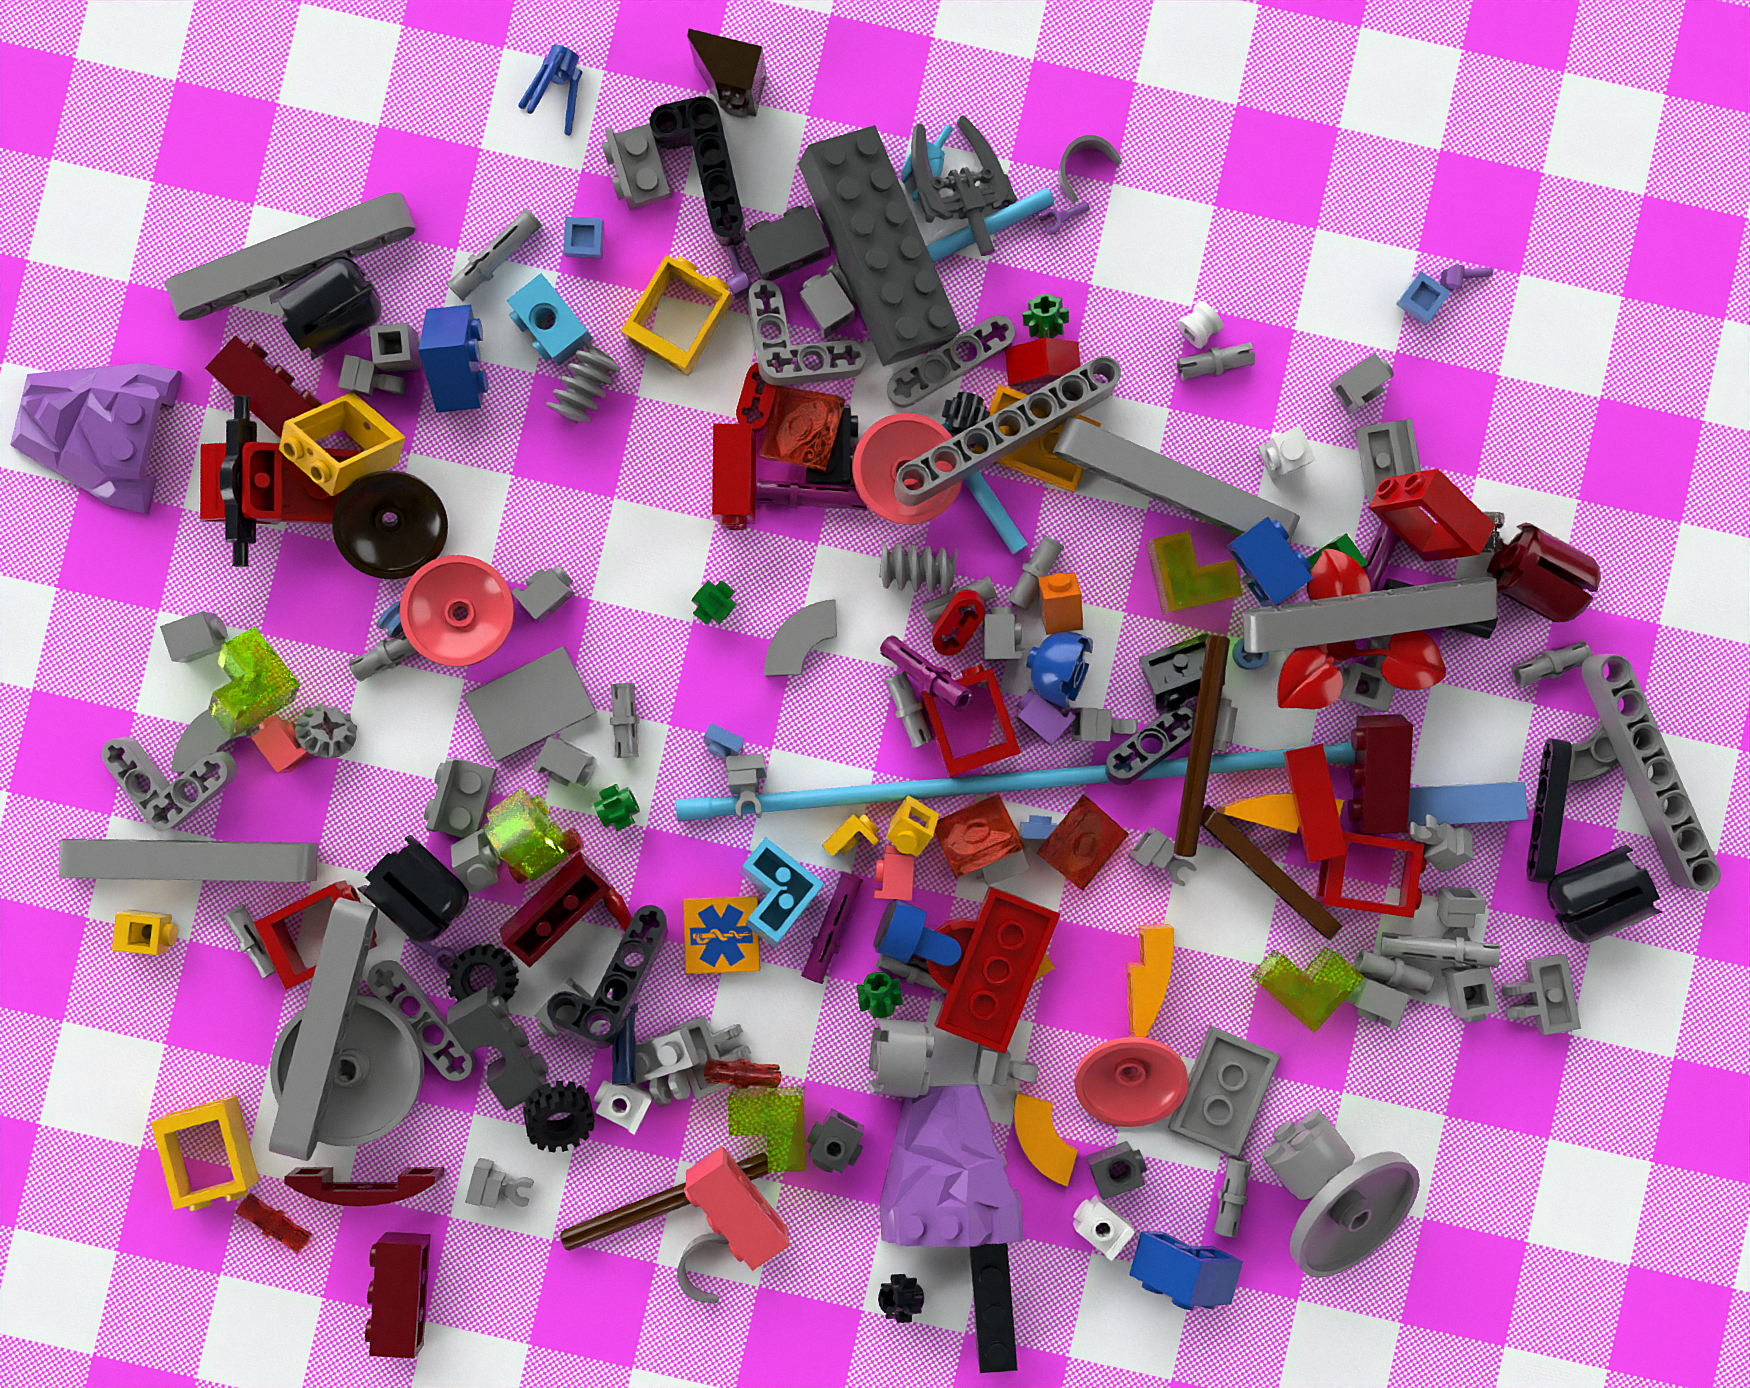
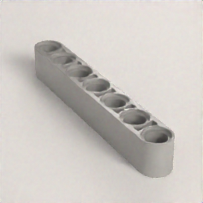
M399 192L388 193L174 275L167 279L164 284L177 318L181 321L195 320L289 284L334 257L345 256L351 260L408 238L417 230L404 195Z
M1109 356L1097 357L906 463L899 469L894 485L896 499L906 506L919 505L1065 423L1067 417L1074 418L1106 400L1112 394L1121 377L1119 364ZM1094 374L1105 376L1109 383L1098 382L1094 378ZM1062 392H1073L1078 400L1070 401L1063 396ZM1039 408L1043 410L1047 418L1035 417L1031 409ZM1009 426L1014 429L1016 435L1006 436L1000 431L999 427ZM977 443L984 448L985 452L974 454L968 449L967 445ZM946 461L952 465L953 470L942 472L936 467L935 463ZM915 479L921 484V488L918 490L907 489L903 481Z
M1067 417L1053 450L1054 455L1067 462L1238 536L1262 519L1269 517L1272 522L1277 520L1282 524L1289 535V539L1286 542L1290 544L1300 519L1299 515L1080 419Z
M1491 577L1467 578L1249 609L1242 612L1245 651L1251 653L1272 652L1496 619L1498 617L1497 579Z
M1594 654L1589 656L1582 664V678L1671 880L1678 886L1707 892L1713 890L1718 885L1721 877L1719 865L1630 662L1622 655ZM1606 663L1609 666V675L1607 678H1605L1603 674V669ZM1622 697L1624 701V708L1620 712L1618 708V703ZM1637 731L1639 739L1635 746L1633 743V736ZM1652 765L1653 775L1651 779H1649L1648 770ZM1667 799L1668 806L1666 811L1663 812V803ZM1682 833V842L1678 846V837ZM1696 867V868H1697V873H1696V876H1695L1694 879H1693L1692 873H1693L1694 868Z
M59 840L58 877L311 882L317 881L318 843Z
M341 897L333 905L269 1142L270 1152L309 1161L315 1151L377 921L378 908L375 906Z

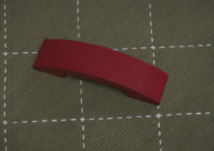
M296 1167L284 1176V1184L307 1197L330 1204L358 1207L376 1206L401 1201L425 1191L444 1175V1167H407L397 1176V1182H333V1167Z

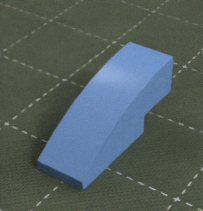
M1513 781L1410 787L1408 825H1410V822H1415L1417 825H1426V815L1435 817L1437 824L1445 822L1448 824L1528 820L1525 782Z

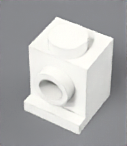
M1301 425L1279 434L1257 447L1271 481L1303 468L1316 460Z
M604 1080L593 1101L599 1103L595 1113L629 1129L628 1132L635 1134L654 1097L649 1089L639 1084L616 1086L612 1085V1080L610 1083ZM618 1098L624 1099L627 1103V1108L623 1110L615 1106L614 1100Z
M1096 1194L1090 1201L1084 1200L1073 1216L1075 1218L1073 1222L1075 1230L1111 1261L1115 1259L1135 1234L1131 1222ZM1107 1223L1108 1227L1102 1234L1096 1232L1098 1224Z

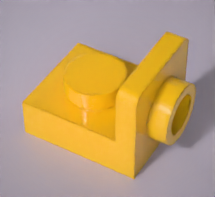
M853 812L822 844V847L832 857L838 851L844 856L859 841L855 836L858 831L876 846L880 842V838L876 835L880 829L867 815L863 814L859 818Z

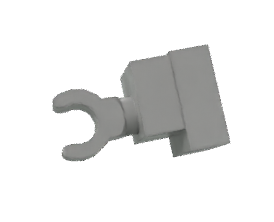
M345 354L338 387L343 393L349 394L354 392L357 396L360 394L372 397L374 388L403 396L406 381H404V378L377 374L379 368L372 361Z
M1073 708V714L1076 718L1072 723V741H1110L1111 733L1136 734L1138 720L1111 718L1112 710Z
M764 755L727 756L728 786L731 794H740V799L735 806L738 819H743L742 810L747 805H753L757 818H761L762 807L760 801L756 798V792H759L758 778H767Z
M1426 815V826H1419L1415 822H1410L1411 837L1416 841L1423 842L1424 858L1432 863L1433 867L1443 873L1474 860L1472 832L1463 825L1457 828L1452 827L1447 822L1437 825V819L1431 815Z
M1151 826L1147 828L1128 854L1129 857L1144 867H1147L1151 862L1161 869L1165 868L1169 872L1170 879L1180 886H1185V882L1180 880L1177 875L1181 867L1186 866L1192 871L1197 870L1193 863L1185 859L1178 860L1173 856L1175 854V843L1158 829Z
M1439 887L1437 916L1448 927L1442 939L1455 940L1457 936L1464 937V941H1471L1468 936L1467 927L1474 928L1476 914H1485L1486 899L1476 888Z
M978 1044L973 1077L977 1084L992 1086V1084L1006 1086L1007 1076L1036 1083L1039 1067H1036V1064L1031 1062L1010 1061L1011 1053L1008 1049L1003 1054Z
M483 1158L478 1159L473 1169L465 1203L495 1208L500 1200V1196L504 1195L519 1207L528 1205L529 1198L521 1197L517 1192V1188L521 1186L531 1188L534 1184L533 1179L521 1177L517 1180H505L506 1172L492 1169L494 1161Z

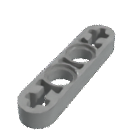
M1003 315L992 316L895 373L887 384L889 400L898 407L906 408L912 406L1003 352L1011 345L1015 336V328L1012 321ZM996 325L998 329L1005 327L1007 330L1004 334L1005 341L1000 342L998 338L992 339L987 342L986 348L989 351L985 353L981 341L975 335L980 333L981 339L984 340L991 335V326ZM962 343L974 345L977 350L976 358L970 362L960 360L956 354L957 347ZM932 361L942 363L946 370L944 377L937 381L928 379L924 372L925 366ZM917 370L920 381L927 388L921 390L918 383L910 389L909 398H905L902 394L896 396L894 392L897 390V382L902 381L904 385H908L915 380L912 372Z
M385 960L374 965L367 977L369 987L379 1000L395 1008L410 1023L419 1039L422 1051L439 1072L451 1081H461L469 1076L476 1066L474 1052L472 1051L468 1054L464 1052L446 1026L447 1019L402 965L393 960ZM380 970L383 972L391 970L394 973V976L391 978L394 986L398 989L404 984L407 989L392 999L390 994L396 990L389 983L382 985L379 982L382 978ZM405 996H412L418 1000L420 1009L416 1016H408L403 1013L401 1002ZM435 1024L443 1030L444 1037L440 1044L434 1045L426 1040L424 1032L428 1025ZM452 1041L455 1046L451 1047L449 1051L455 1058L461 1055L465 1058L466 1061L462 1065L465 1071L461 1068L453 1070L450 1067L453 1058L448 1052H445L442 1056L437 1052Z

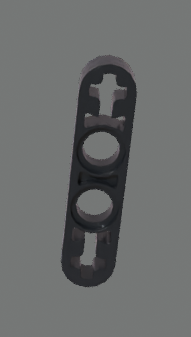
M1549 738L1543 748L1526 869L1527 878L1532 882L1550 884L1556 871L1572 757V745L1567 740Z

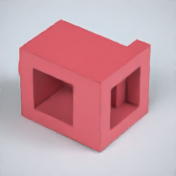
M274 714L261 722L258 726L260 731L251 737L277 774L290 773L313 756L299 744L295 734L296 723L281 720L278 714Z
M885 845L884 860H876L875 882H882V888H875L874 898L912 901L914 855L911 853H901L894 845Z

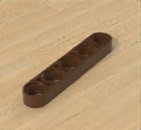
M1208 804L1203 808L1201 826L1316 931L1331 941L1343 926L1218 811Z

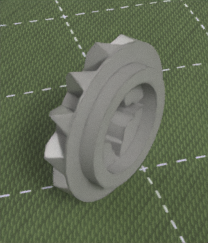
M321 703L316 708L311 709L307 707L304 713L298 717L295 727L296 738L299 744L312 755L321 758L340 757L350 751L356 741L357 725L351 721L350 713L344 714L339 711L338 705L330 708L325 707ZM323 721L328 723L329 728L334 729L331 740L329 735H326L325 730H319Z

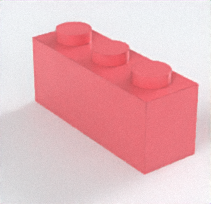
M723 1146L686 1170V1187L684 1192L687 1199L695 1208L698 1206L702 1208L707 1215L706 1218L711 1229L717 1235L721 1233L729 1242L728 1245L733 1256L739 1262L744 1260L753 1271L789 1246L787 1225Z

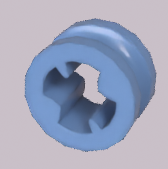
M400 601L392 604L377 622V627L388 630L387 635L390 638L396 637L403 631L400 620Z
M1244 638L1234 644L1232 657L1240 668L1246 670L1257 669L1263 666L1268 659L1269 652L1259 653L1258 659H1250L1246 662L1242 657L1246 653H1241L1244 646Z

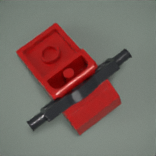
M233 396L234 419L226 421V443L201 444L200 522L225 523L226 542L233 543L232 566L249 567V544L256 543V524L278 525L280 522L332 524L334 507L342 492L331 496L295 463L285 457L279 450L280 443L257 442V423L250 421L251 397ZM322 448L338 463L359 454V450Z

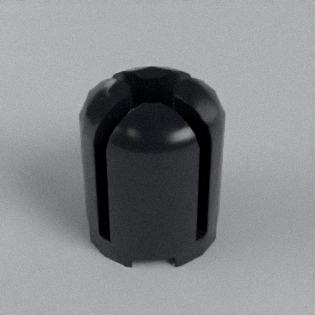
M345 256L334 257L269 296L271 305L277 301L279 302L284 311L282 315L284 322H282V325L301 351L307 348L311 350V360L316 359L375 324L381 316V301L371 281L365 280V273L361 267Z
M412 835L404 838L409 845L403 847L399 853L394 851L390 854L388 852L366 875L365 878L370 884L368 886L363 885L357 889L413 941L425 943L438 938L452 924L451 921L463 913L468 903L469 892L450 870Z
M1627 844L1554 875L1552 882L1547 884V900L1552 909L1556 908L1558 914H1555L1556 920L1563 931L1579 943L1594 942L1662 913L1661 910L1654 907L1653 902L1659 900L1660 897L1646 868L1640 869L1637 865L1633 864L1627 853L1633 850Z

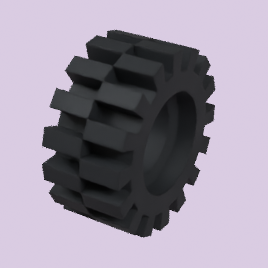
M480 944L465 950L453 960L454 964L449 966L447 972L450 973V977L446 979V986H451V991L448 992L450 998L455 997L457 999L456 1003L478 992L471 986L469 976L475 966L486 965L493 969L497 978L492 993L495 997L500 995L507 1003L516 991L514 989L519 984V979H516V974L519 972L518 966L514 967L512 963L514 958L511 955L507 956L504 953L505 949L501 947L498 949L494 948L493 944L485 946Z
M563 1080L556 1081V1087L552 1088L550 1083L544 1084L543 1092L538 1088L532 1092L533 1098L527 1097L525 1101L526 1107H523L527 1137H529L532 1145L537 1143V1148L542 1151L548 1146L549 1152L554 1153L556 1152V1147H561L562 1152L568 1151V1145L571 1143L575 1148L581 1145L579 1138L586 1141L590 1137L589 1131L593 1132L595 1118L588 1092L585 1093L584 1087L579 1085L576 1088L575 1082L571 1081L568 1082L567 1086H564ZM558 1113H571L560 1120H547L552 1115Z

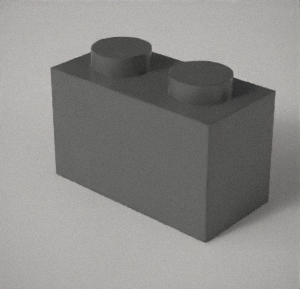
M802 205L793 207L783 214V218L771 223L769 220L760 221L750 227V232L744 234L747 246L762 280L773 281L831 256L830 244L813 205L806 208Z

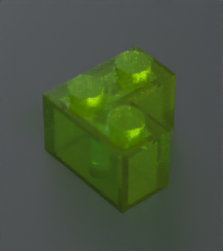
M1190 530L1153 538L1146 543L1162 615L1233 600L1243 596L1235 559L1198 567Z
M255 626L222 644L218 664L232 681L212 693L208 711L232 739L293 703L300 683Z
M521 787L486 812L490 822L482 828L496 854L527 878L534 881L568 857L569 853L562 843L566 840L565 834L547 816L551 810L545 800L539 794L532 796Z
M1325 947L1303 972L1284 954L1273 949L1249 976L1296 1020L1313 1033L1323 1025L1365 978L1338 952L1328 947Z
M805 1086L731 1089L727 1098L729 1136L767 1135L768 1173L806 1171L808 1152Z

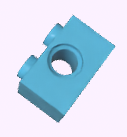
M542 273L506 300L514 309L509 316L522 332L529 328L537 338L531 344L545 361L552 357L560 366L574 355L577 350L585 346L583 341L589 343L593 340L588 330ZM555 315V324L550 329L542 330L539 328L540 320L544 316Z

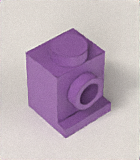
M1031 689L1016 704L1020 711L1015 717L1048 745H1053L1076 718L1071 712H1067L1063 716L1060 713L1063 707L1042 698Z

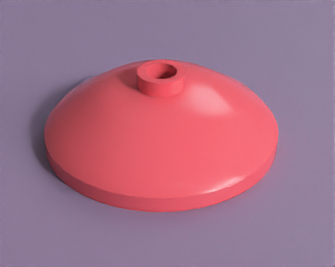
M915 413L893 414L874 423L858 442L852 461L854 484L863 502L881 518L897 524H920L938 517L954 502L960 491L962 481L916 506L901 504L895 497L894 485L899 468L953 438V436L935 420ZM946 461L935 463L936 467L942 472L953 470L952 465ZM915 479L903 481L907 489L918 490L921 488V484Z
M466 555L444 556L422 566L408 581L400 602L401 625L411 645L427 659L450 667L474 665L492 656L508 638L514 621L513 596L504 578L488 563ZM460 608H465L468 611L466 619L462 621L456 620V611Z
M1142 1037L1118 1038L1095 1047L1079 1063L1074 1080L1077 1099L1091 1116L1102 1122L1122 1127L1144 1126L1166 1118L1181 1105L1187 1094L1189 1084L1187 1069L1181 1057L1167 1045Z

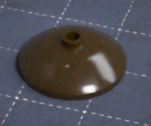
M392 470L377 471L360 477L342 492L334 507L332 532L339 552L354 568L369 576L380 579H401L413 576L422 566L437 559L446 543L448 520L440 497L426 482L405 472ZM386 513H394L397 518L392 522H387L383 519V516Z

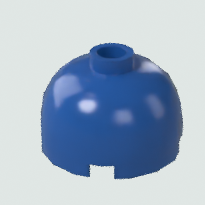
M1063 631L1054 633L1044 639L1039 648L1034 646L1029 653L1026 667L1032 669L1031 682L1034 690L1042 698L1068 709L1070 707L1068 699L1076 700L1087 675L1090 664L1085 662L1084 655L1085 651L1092 653L1093 640L1078 633Z

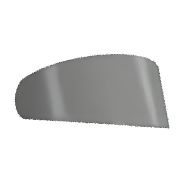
M1095 135L1081 136L1072 141L1065 149L1059 165L1058 182L1061 190L1072 203L1077 202L1078 197L1070 187L1065 174V163L1071 155L1083 149H1095L1105 153L1116 165L1122 163V159L1116 149L1102 137Z
M714 1233L701 1235L693 1239L682 1254L677 1269L678 1283L682 1291L695 1301L717 1303L719 1296L699 1290L690 1282L686 1274L685 1261L695 1249L705 1244H728L729 1242L724 1235Z

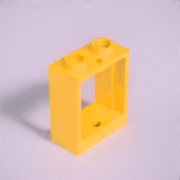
M665 255L621 329V333L629 342L689 376L731 306L733 299L730 291H728L729 285L714 275H710L707 279L696 272L697 267L689 260L678 256L675 260ZM673 277L716 301L715 306L687 352L644 328Z
M351 392L285 421L279 450L287 459L291 460L311 477L315 483L319 484L331 496H334L346 490L355 480L364 475L384 471L397 465L406 437L359 396ZM342 429L366 451L338 463L315 441Z
M237 1095L168 1113L151 1122L174 1210L188 1206L189 1211H196L212 1205V1199L223 1196L226 1202L239 1199L248 1195V1189L260 1181ZM218 1119L234 1180L191 1191L176 1131Z

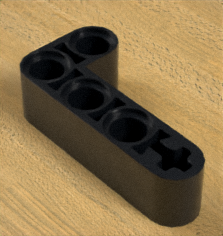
M698 96L656 107L649 118L650 127L656 142L665 149L693 146L710 225L715 239L725 247L739 245L745 238L746 226L723 125L716 103L706 96ZM703 113L713 116L708 124L700 125L695 122L696 118ZM672 121L677 124L676 128L670 133L659 131L660 126L665 122ZM709 149L721 151V155L716 160L708 161L703 158L704 153ZM718 184H725L730 188L727 194L721 197L712 195L711 191ZM729 211L733 229L728 232L725 231L722 212Z
M646 905L637 910L591 1001L568 991L558 992L551 997L547 1005V1014L554 1029L594 1048L604 1049L614 1044L667 938L666 915L662 909L654 905ZM652 921L657 922V928L652 927L646 936V944L643 942L645 937L643 924L650 925ZM631 953H640L644 956L643 962L634 967L626 965L624 960ZM616 986L627 989V995L619 1001H613L607 997L610 989ZM564 1005H571L576 1008L575 1014L568 1020H560L556 1017L557 1011ZM605 1020L611 1024L609 1031L604 1035L597 1036L590 1032L591 1026L596 1021Z

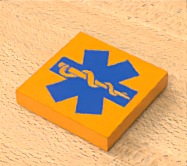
M758 896L683 899L686 974L756 972L761 970L759 935L746 926L748 918L758 907Z

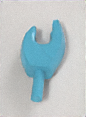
M945 125L934 144L926 141L929 165L933 178L940 177L943 170L945 153L941 148L953 131V128L949 125ZM911 153L907 157L902 169L901 180L903 184L908 181L913 173ZM918 188L912 196L914 202L919 200L917 195L919 192Z

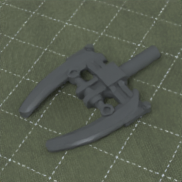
M962 115L957 121V126L970 142L983 169L975 173L974 171L970 172L968 167H964L960 170L959 174L956 169L950 170L946 179L940 177L933 178L927 153L925 126L918 123L912 133L911 159L914 178L919 191L917 195L925 214V220L928 223H932L935 217L947 220L953 218L952 213L957 212L960 219H968L981 256L992 254L995 249L981 212L985 206L992 205V209H998L1004 202H1007L1008 205L1016 203L1017 196L1014 194L1008 175L1004 174L996 154L981 132L968 118ZM976 181H980L983 184L988 183L989 188L980 190V187L975 186ZM942 188L952 189L954 194L942 198L940 190Z

